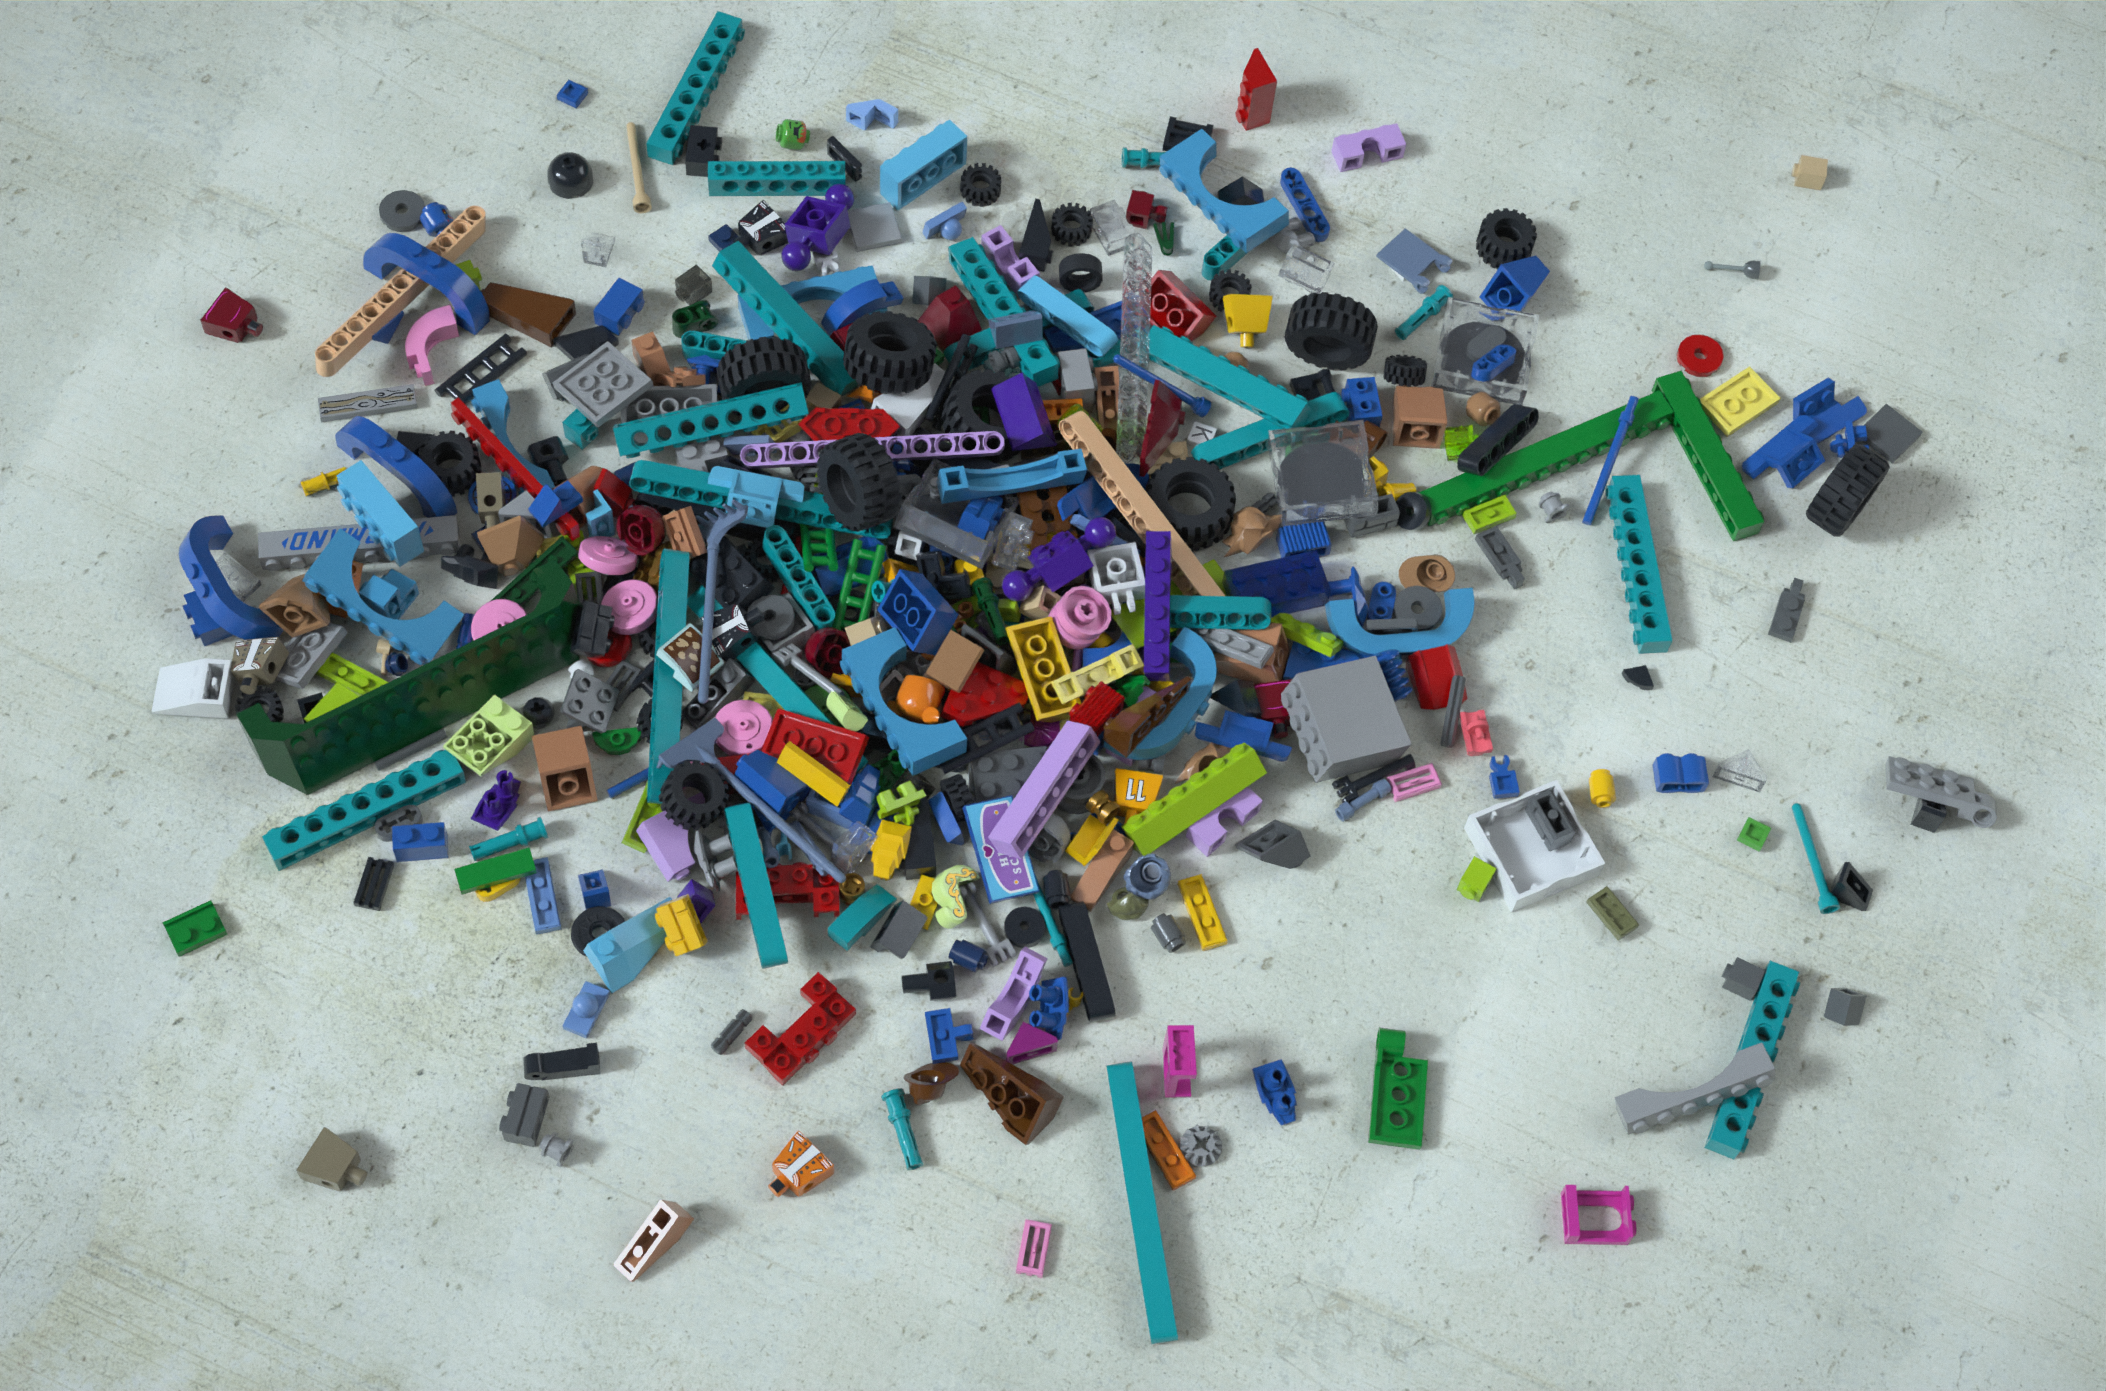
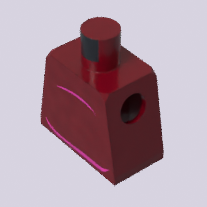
M226 287L200 319L205 334L236 343L242 342L248 333L258 337L263 330V325L257 322L258 317L254 306Z
M1292 679L1254 684L1262 712L1261 718L1257 719L1273 723L1272 731L1276 739L1287 737V727L1291 726L1287 708L1283 706L1281 701V693Z

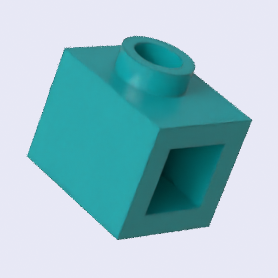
M577 408L562 422L565 438L582 450L599 435L598 427Z

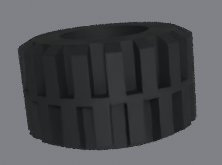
M1503 208V211L1497 209L1494 210L1493 214L1490 212L1483 219L1476 240V250H1478L1479 257H1483L1485 264L1490 263V267L1495 269V267H1500L1501 264L1531 257L1537 238V233H1535L1536 227L1532 225L1533 221L1530 218L1527 219L1526 214L1523 212L1519 214L1517 213L1518 210L1515 209L1513 211H1509L1508 208ZM1498 237H1507L1514 242H1505Z
M450 430L446 434L444 431H441L438 436L435 434L431 435L430 441L425 440L422 443L423 447L419 448V456L417 457L439 477L452 497H455L456 493L460 495L465 494V490H469L476 481V473H482L476 444L473 443L470 437L465 438V434L461 432L455 434V431ZM456 459L461 461L452 468L439 467L446 460Z
M689 760L684 761L682 765L678 764L675 766L660 789L661 794L659 795V801L662 802L660 808L662 811L667 812L665 817L668 820L671 818L674 820L673 824L678 827L681 824L685 830L692 827L693 831L699 830L701 826L704 829L710 823H713L724 809L729 796L727 794L729 790L728 784H723L725 777L717 774L719 770L716 767L714 769L710 768V763L705 762L702 765L700 760H694L692 764ZM682 788H696L703 794L705 803L696 804L689 801L683 794Z

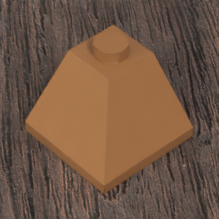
M521 515L477 532L478 538L491 563L498 565V571L505 577L515 575L519 571L526 569L545 539L544 534Z

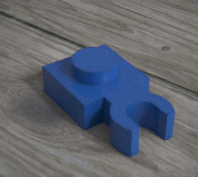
M1504 755L1502 765L1496 763L1495 756L1491 757L1489 763L1491 770L1494 771L1489 775L1494 799L1518 797L1520 793L1515 770L1508 771L1507 769L1510 764L1508 755Z

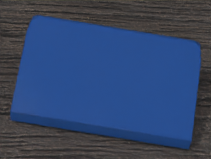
M938 792L928 800L929 806L947 843L962 846L964 839L961 829L943 792Z

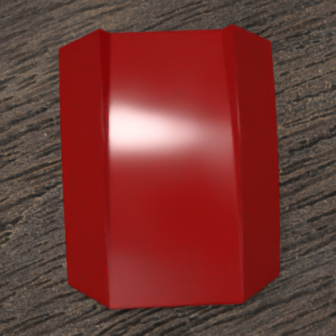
M1446 644L1431 649L1418 650L1408 656L1405 665L1420 708L1436 710L1447 707L1453 676H1463L1455 647ZM1466 686L1464 688L1462 703L1468 699Z

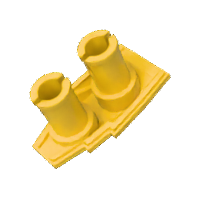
M882 819L870 850L873 852L871 862L874 863L875 877H879L881 880L885 879V881L893 877L894 870L899 868L902 859L906 857L912 826Z

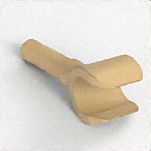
M379 639L376 652L383 654L381 675H387L385 661L394 649L389 644V641Z

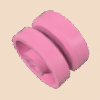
M1078 586L1071 588L1061 597L1060 601L1051 609L1048 617L1052 616L1061 644L1067 648L1079 650L1093 644L1108 628L1111 622V609L1108 601L1101 593L1090 587Z

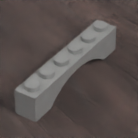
M1759 1043L1738 1051L1722 1073L1699 1087L1669 1093L1638 1088L1616 1096V1110L1628 1135L1643 1133L1649 1127L1656 1124H1667L1675 1117L1683 1114L1691 1115L1698 1111L1699 1108L1708 1105H1718L1726 1098L1742 1096L1748 1090L1756 1087H1766L1772 1081H1775V1067L1763 1043Z

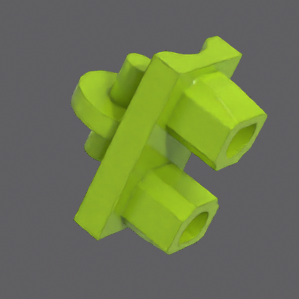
M911 781L905 782L896 788L901 797L898 800L895 799L891 789L878 794L876 798L880 810L877 812L880 820L899 812V814L894 815L896 823L902 821L907 826L914 823V815L919 814V810L917 807H910L919 804L920 799L926 797L923 789L917 791Z

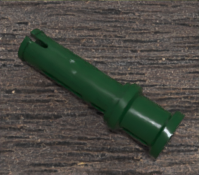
M986 577L977 579L971 585L972 592L978 598L977 605L986 615L996 644L999 646L1006 645L1010 640L1005 629V622L998 608L999 598L992 590L993 583L991 579Z

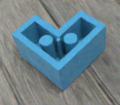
M391 569L387 575H383L381 578L373 575L369 581L364 582L360 588L359 595L363 602L373 611L385 617L399 620L419 595V591L414 580Z

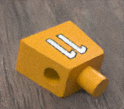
M1116 768L1114 802L1121 807L1117 816L1125 817L1124 824L1127 823L1130 817L1140 814L1152 802L1157 801L1163 775Z

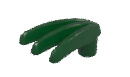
M1162 222L1164 240L1161 239L1158 226L1154 223L1153 226L1163 255L1169 256L1173 253L1174 222L1170 224V240L1167 238L1166 223Z

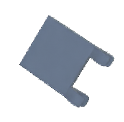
M1406 228L1376 255L1382 262L1412 283L1420 294H1424L1428 290L1427 286L1430 284V281L1426 277L1419 275L1432 263H1435L1443 273L1448 272L1452 264L1450 257L1439 254Z

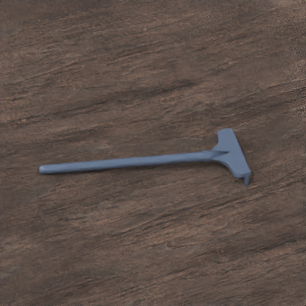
M732 500V503L737 509L727 504L722 505L727 513L715 507L713 510L718 517L706 511L704 514L709 521L698 515L695 516L700 523L698 527L703 541L707 544L708 553L698 701L701 704H705L708 701L719 543L725 533L734 525L742 522L748 513L749 506L743 505L736 500Z
M713 718L659 755L658 769L663 764L668 768H675L678 764L681 765L684 761L688 760L690 762L700 760L701 763H710L709 767L712 769L716 767L719 770L717 773L719 776L723 775L725 781L837 882L844 883L846 881V876L716 758L713 750L714 742L724 732L723 725L716 718Z

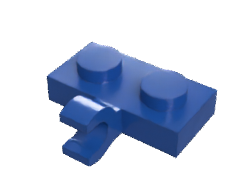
M950 1008L925 1012L932 1063L937 1064L959 1060L956 1040H974L972 1024L953 1027Z

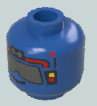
M438 202L426 205L420 215L421 223L427 234L432 237L438 236L454 221L447 206Z

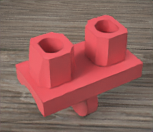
M1485 711L1460 712L1459 718L1467 754L1469 756H1480L1484 753H1491L1493 746Z

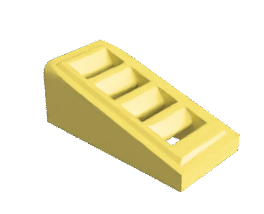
M789 404L780 411L787 410L789 408ZM788 419L781 420V423L785 426L784 429H781L778 425L768 427L767 423L762 424L751 433L754 436L762 435L766 432L775 443H781L803 430L798 425L802 419L793 421L790 424L787 422ZM772 428L778 432L776 435L770 431Z

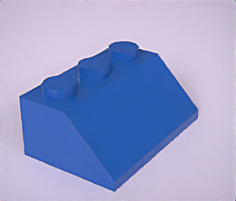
M863 536L858 538V540L863 541L862 549L876 552L877 544L884 545L873 537ZM853 540L836 546L838 570L830 571L829 566H814V569L811 571L826 596L836 595L842 589ZM886 551L883 562L888 559ZM816 553L812 556H827V553ZM859 558L856 572L870 575L873 561ZM883 564L879 579L885 576ZM853 582L852 588L858 587L862 583Z

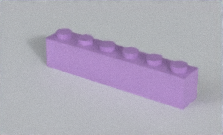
M1067 720L988 836L998 853L1019 859L1023 858L1099 745L1100 740L1091 726Z

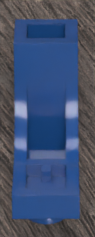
M872 279L851 288L841 295L828 308L821 321V325L828 336H830L834 331L847 326L867 313L869 314L881 308L901 305L904 298L893 281L880 284L877 279Z

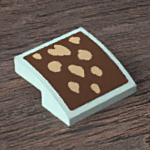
M689 623L661 646L656 655L675 670L673 677L692 692L699 686L702 633ZM713 646L711 649L710 676L724 664Z

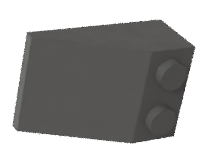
M966 624L962 626L961 636L984 649L978 662L1010 676L1017 671V661L1013 654L996 644L995 640L989 635L985 636L980 631Z

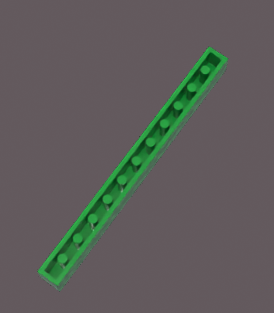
M1660 390L1639 399L1633 414L1635 418L1632 425L1627 429L1621 447L1627 445L1633 439H1642L1654 430H1663L1669 426L1674 411ZM1627 404L1510 453L1499 460L1483 476L1463 473L1418 492L1425 495L1431 504V517L1427 525L1430 527L1435 524H1443L1453 516H1462L1465 510L1500 496H1507L1516 489H1525L1530 483L1538 480L1544 481L1550 475L1556 472H1565L1571 466L1577 463L1583 464L1596 455L1602 456L1610 450L1620 424L1618 420L1621 412L1625 411Z

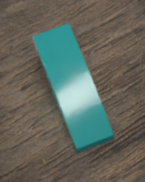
M876 884L855 900L828 927V937L848 951L861 936L865 937L894 905L897 898Z

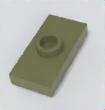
M1608 886L1586 901L1618 941L1636 930L1639 926L1638 922Z

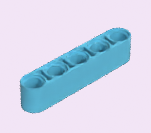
M1032 276L1017 291L1022 302L1034 311L1041 313L1042 317L1096 356L1103 357L1118 342V337L1113 330L1040 277Z

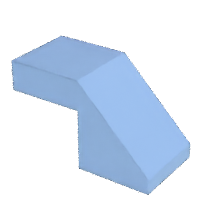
M881 99L852 103L846 106V121L864 131L874 119L893 129L898 124V108Z

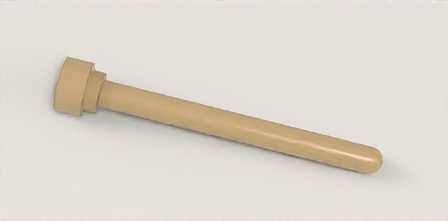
M629 122L626 128L636 191L632 203L634 211L642 214L649 212L652 206L651 199L644 189L636 127L633 122Z

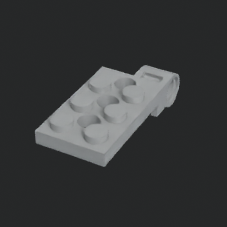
M1888 756L1886 762L1887 790L1959 808L1957 817L1970 820L1975 826L1980 828H1988L1996 822L1995 800L1990 795L1976 792L1974 790L1973 778L1959 775L1951 770L1936 769L1928 764L1913 763L1902 757L1894 758Z

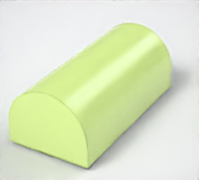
M831 691L826 701L827 708L845 729L851 731L862 729L868 721L867 717L852 700L835 691Z

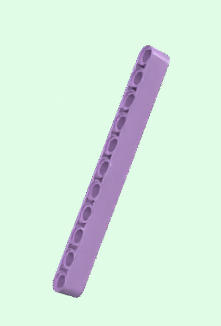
M996 431L876 437L879 441L878 444L884 446L887 455H890L892 461L996 456L1002 453L1005 446L1003 436ZM967 439L974 440L976 442L975 449L971 451L965 450L963 448L964 441ZM989 439H999L1001 442L1000 446L997 449L988 448L987 442ZM836 440L750 444L741 450L740 457L745 466L750 469L817 466V461L820 458L818 456L819 450ZM944 440L952 443V448L948 452H942L939 449V444ZM918 442H925L928 445V449L924 453H917L915 445ZM895 443H900L904 446L903 452L898 455L890 451L891 446ZM800 448L807 451L806 457L802 460L795 459V451ZM781 450L783 453L782 458L779 461H772L770 459L772 451ZM750 451L758 452V459L753 463L746 461V455Z

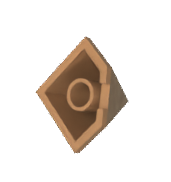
M305 574L292 578L259 606V609L292 638L327 626L330 623L329 604L326 597L319 592H312L306 587L305 582L302 581Z

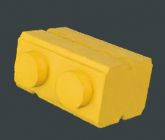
M689 894L663 903L656 908V922L660 928L664 927L667 935L665 937L666 946L670 952H674L675 956L700 948L708 942Z

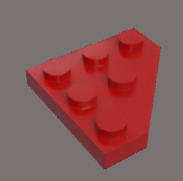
M814 408L798 424L813 441L839 440L856 433H864L874 438L891 437L901 428L884 409Z
M977 662L960 693L950 689L940 717L949 721L956 720L958 725L964 727L972 724L973 721L986 719L1019 702L1022 708H1024L1028 699V693L1023 681Z

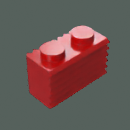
M1103 681L1096 687L1092 685L1084 695L1085 700L1081 704L1076 703L1069 712L1070 721L1091 726L1097 737L1104 731L1105 723L1111 717H1116L1123 709L1125 700L1123 695H1120L1107 684H1104Z

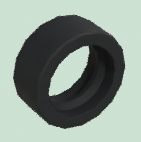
M1077 253L1065 257L1059 264L1060 285L1070 292L1077 289L1083 290L1084 293L1095 290L1103 281L1102 262L1097 257L1085 253ZM1079 271L1090 272L1085 275L1072 274Z

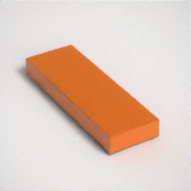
M1155 1110L1142 1117L1146 1147L1172 1190L1174 1191L1196 1179L1194 1171L1158 1112Z

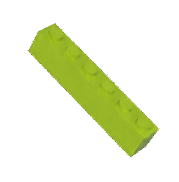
M1246 743L1238 744L1222 758L1212 761L1209 767L1193 774L1187 782L1171 789L1168 795L1152 802L1146 810L1130 817L1127 823L1121 827L1127 838L1134 842V850L1141 856H1146L1267 774L1252 747Z

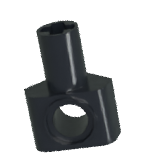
M553 436L528 446L527 452L532 464L547 470L555 487L568 480L562 465L569 457L559 436Z
M952 961L926 964V973L901 976L903 994L929 991L930 1001L956 998ZM943 977L947 979V982L941 984L937 983L935 979Z

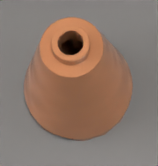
M590 466L566 480L583 497L581 504L568 511L579 524V528L587 523L586 513L595 508L593 491L602 471L601 467Z

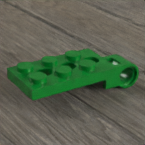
M1379 1027L1376 1039L1368 1143L1420 1150L1423 1137L1428 1060L1402 1057L1405 1048L1406 1031ZM1397 1065L1404 1066L1408 1074L1398 1076L1394 1072V1067ZM1401 1090L1406 1098L1402 1101L1395 1100L1392 1096V1091ZM1398 1114L1403 1118L1404 1123L1399 1126L1394 1125L1390 1121V1116Z

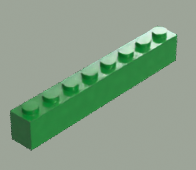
M1682 370L1656 378L1651 391L1654 393L1660 390L1673 409L1674 413L1670 426L1733 542L1759 534L1764 524V516L1754 504L1751 492L1747 491L1743 484V478L1736 471L1731 455L1726 453L1719 434H1716L1712 427L1710 417L1703 411L1700 399L1692 391L1689 379L1685 378Z

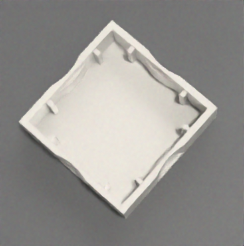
M1557 780L1530 790L1514 800L1498 803L1469 815L1464 827L1482 861L1497 868L1492 879L1511 912L1598 877L1605 865L1589 834L1578 822L1574 809ZM1547 790L1553 791L1576 830L1571 843L1553 851H1548L1544 840L1541 839L1525 811L1531 797Z

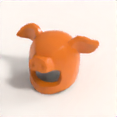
M906 675L896 700H889L887 706L896 715L904 717L911 722L930 725L939 721L940 713L938 708L943 698L945 687L929 678Z

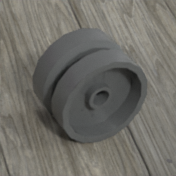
M1094 754L1091 755L1057 807L1060 810L1069 814L1087 813L1089 811L1085 807L1089 799L1096 792L1104 789L1106 772L1102 762Z

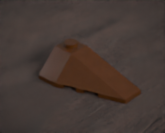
M1187 676L1121 711L1115 718L1111 717L1103 727L1105 730L1103 740L1127 758L1186 695L1190 689L1192 679Z
M975 1043L969 1044L960 1063L961 1068L976 1089L981 1090L989 1100L988 1105L991 1110H996L1003 1120L1001 1124L1006 1131L1025 1145H1029L1054 1119L1064 1098L1063 1095L1044 1081Z

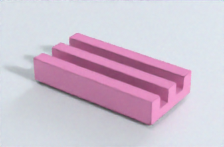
M1432 763L1386 778L1391 786V794L1393 793L1395 802L1439 789L1442 785ZM1428 772L1431 773V775L1410 780L1409 782H1405L1399 785L1395 784L1396 782L1406 780L1421 774H1425Z
M1025 1220L1016 1268L1017 1274L1026 1273L1028 1276L1036 1275L1038 1278L1043 1277L1052 1224ZM1030 1227H1035L1028 1267L1023 1266L1029 1229ZM1040 1229H1046L1039 1268L1036 1269L1033 1266Z

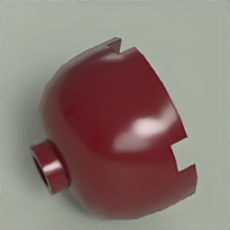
M633 506L625 510L617 519L616 528L620 540H625L629 545L626 548L636 555H646L657 549L666 536L662 515L651 506Z
M831 627L822 628L813 633L805 647V657L808 664L812 665L824 677L831 678L833 673L844 674L840 661L842 660V649L851 646L847 633Z

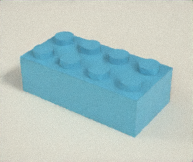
M949 119L945 123L937 125L926 136H921L911 146L903 148L899 154L892 159H887L880 166V194L897 211L966 165L967 135Z
M362 460L336 475L339 483L337 490L343 497L340 499L342 505L348 512L353 511L354 517L361 528L366 527L369 530L368 534L376 545L380 543L384 548L385 556L390 562L394 560L401 567L424 552L418 526Z

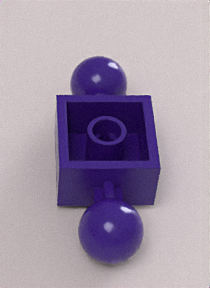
M844 184L831 186L825 194V200L806 196L784 225L789 244L784 247L781 254L782 262L786 268L791 271L804 270L811 261L810 251L825 255L831 254L851 227L848 210L853 206L854 194L848 186Z
M1097 517L1088 522L1085 534L1078 539L1069 531L1060 532L1053 536L1052 541L1045 546L1040 545L1031 551L1032 554L1027 557L1033 568L1027 572L1021 570L1012 571L1003 579L1002 589L1005 596L1015 602L1024 601L1030 597L1034 584L1040 580L1054 592L1094 566L1085 552L1091 547L1106 548L1113 543L1116 537L1114 524L1107 518Z

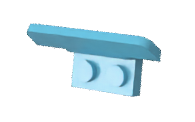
M720 466L712 468L707 483L730 488L728 506L737 509L732 500L749 506L747 516L741 523L766 528L774 525L779 498L802 502L804 495V485L801 482Z

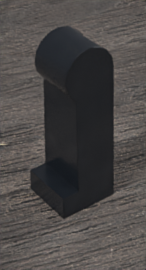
M595 1042L586 1044L587 1047L528 1054L523 1057L524 1078L527 1080L543 1081L601 1074L598 1044Z

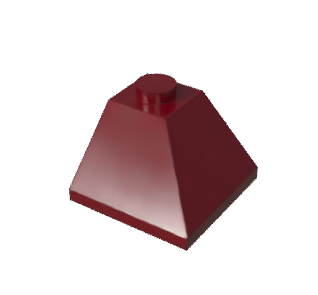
M956 285L936 296L918 319L919 323H924L928 330L932 332L938 348L943 353L948 346L958 342L962 334L972 336L982 331L970 301Z

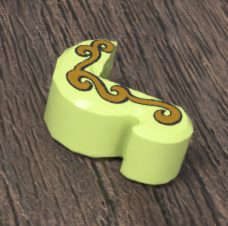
M953 866L937 875L932 883L933 897L942 907L936 911V918L944 928L952 929L964 922L968 916L959 886L967 885L980 878L977 871L969 866Z

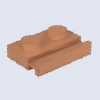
M686 366L674 367V371H668L666 374L656 373V382L671 387H677L676 384L681 386L706 384L704 374L697 373V369H688Z
M691 506L662 516L673 550L689 552V559L707 553Z

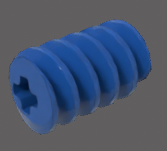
M1389 649L1372 656L1377 657L1394 702L1406 698L1412 691V687L1404 686L1409 682L1408 677H1401L1406 672L1405 668H1397L1403 663L1402 659H1394L1399 654V650Z

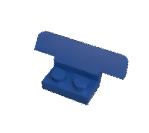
M1829 377L1793 398V420L1800 415H1807L1817 421L1819 426L1808 434V436L1815 439L1817 444L1844 429L1845 421L1852 420V423H1854L1867 413V408L1859 396L1841 406L1834 399L1835 381Z
M1807 415L1798 416L1742 463L1743 472L1752 479H1755L1769 466L1777 468L1786 487L1794 488L1826 461L1815 439L1808 436L1811 431L1819 426L1817 421Z
M1093 475L1062 497L1057 504L1062 521L1066 520L1076 511H1078L1079 515L1084 516L1090 521L1097 517L1105 518L1117 508ZM1076 528V533L1078 535L1083 536L1085 534L1084 531H1082L1079 528Z
M1225 710L1220 728L1201 722L1196 723L1195 737L1203 741L1229 748L1246 743L1255 750L1257 755L1281 762L1288 760L1292 750L1290 746L1269 741L1273 723L1265 720L1246 717L1239 713Z

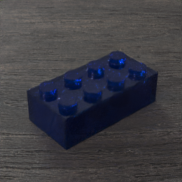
M1317 550L1224 570L1222 580L1227 596L1263 597L1268 599L1271 603V618L1280 612L1291 614L1325 606L1329 602L1331 589Z

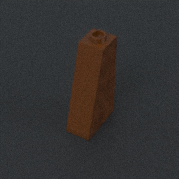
M492 282L485 289L481 290L488 305L491 318L549 347L553 346V339L562 334L576 315L575 301L570 298Z

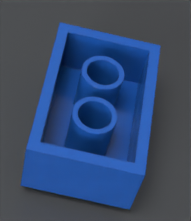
M899 569L877 609L892 628L895 627L902 639L913 652L936 655L958 617V613L922 573Z

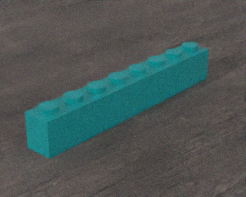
M737 241L719 251L712 267L781 340L784 338L801 347L806 355L808 368L827 388L840 394L841 397L855 389L858 383L856 379L853 380L844 367V352L748 250Z
M1153 325L1138 347L1145 358L1295 435H1298L1312 413L1308 400L1298 394L1293 396L1285 387L1278 384L1274 386L1261 375L1256 377L1241 365L1237 367L1232 365L1222 355H1219V357L1214 356L1206 347H1197L1184 336L1179 338L1164 326L1159 328Z

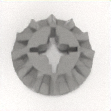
M1197 1124L1195 1127L1187 1129L1181 1137L1180 1150L1189 1163L1195 1166H1208L1219 1158L1222 1152V1140L1218 1136V1132L1210 1129L1208 1125L1199 1126ZM1208 1139V1142L1206 1144L1207 1150L1199 1148L1194 1151L1197 1145L1196 1140L1202 1142Z

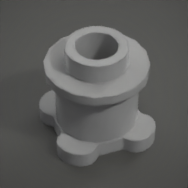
M1547 492L1540 498L1539 507L1543 508L1547 514L1545 518L1546 523L1566 516V511L1570 507L1568 504H1562L1559 493Z
M553 1132L551 1135L547 1134L543 1138L539 1148L542 1149L541 1155L543 1157L546 1155L557 1161L556 1166L562 1167L567 1157L571 1154L574 1145H572V1139L569 1138L565 1141L558 1137V1133Z

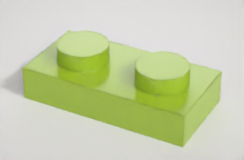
M1506 495L1465 510L1462 516L1472 533L1477 534L1514 519L1517 513Z

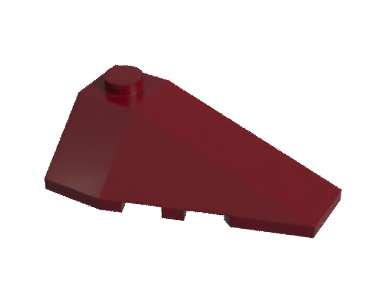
M1156 379L1151 395L1150 413H1148L1146 433L1144 434L1140 456L1139 476L1141 477L1148 473L1178 435L1179 427L1184 425L1186 411H1182V400L1163 382Z

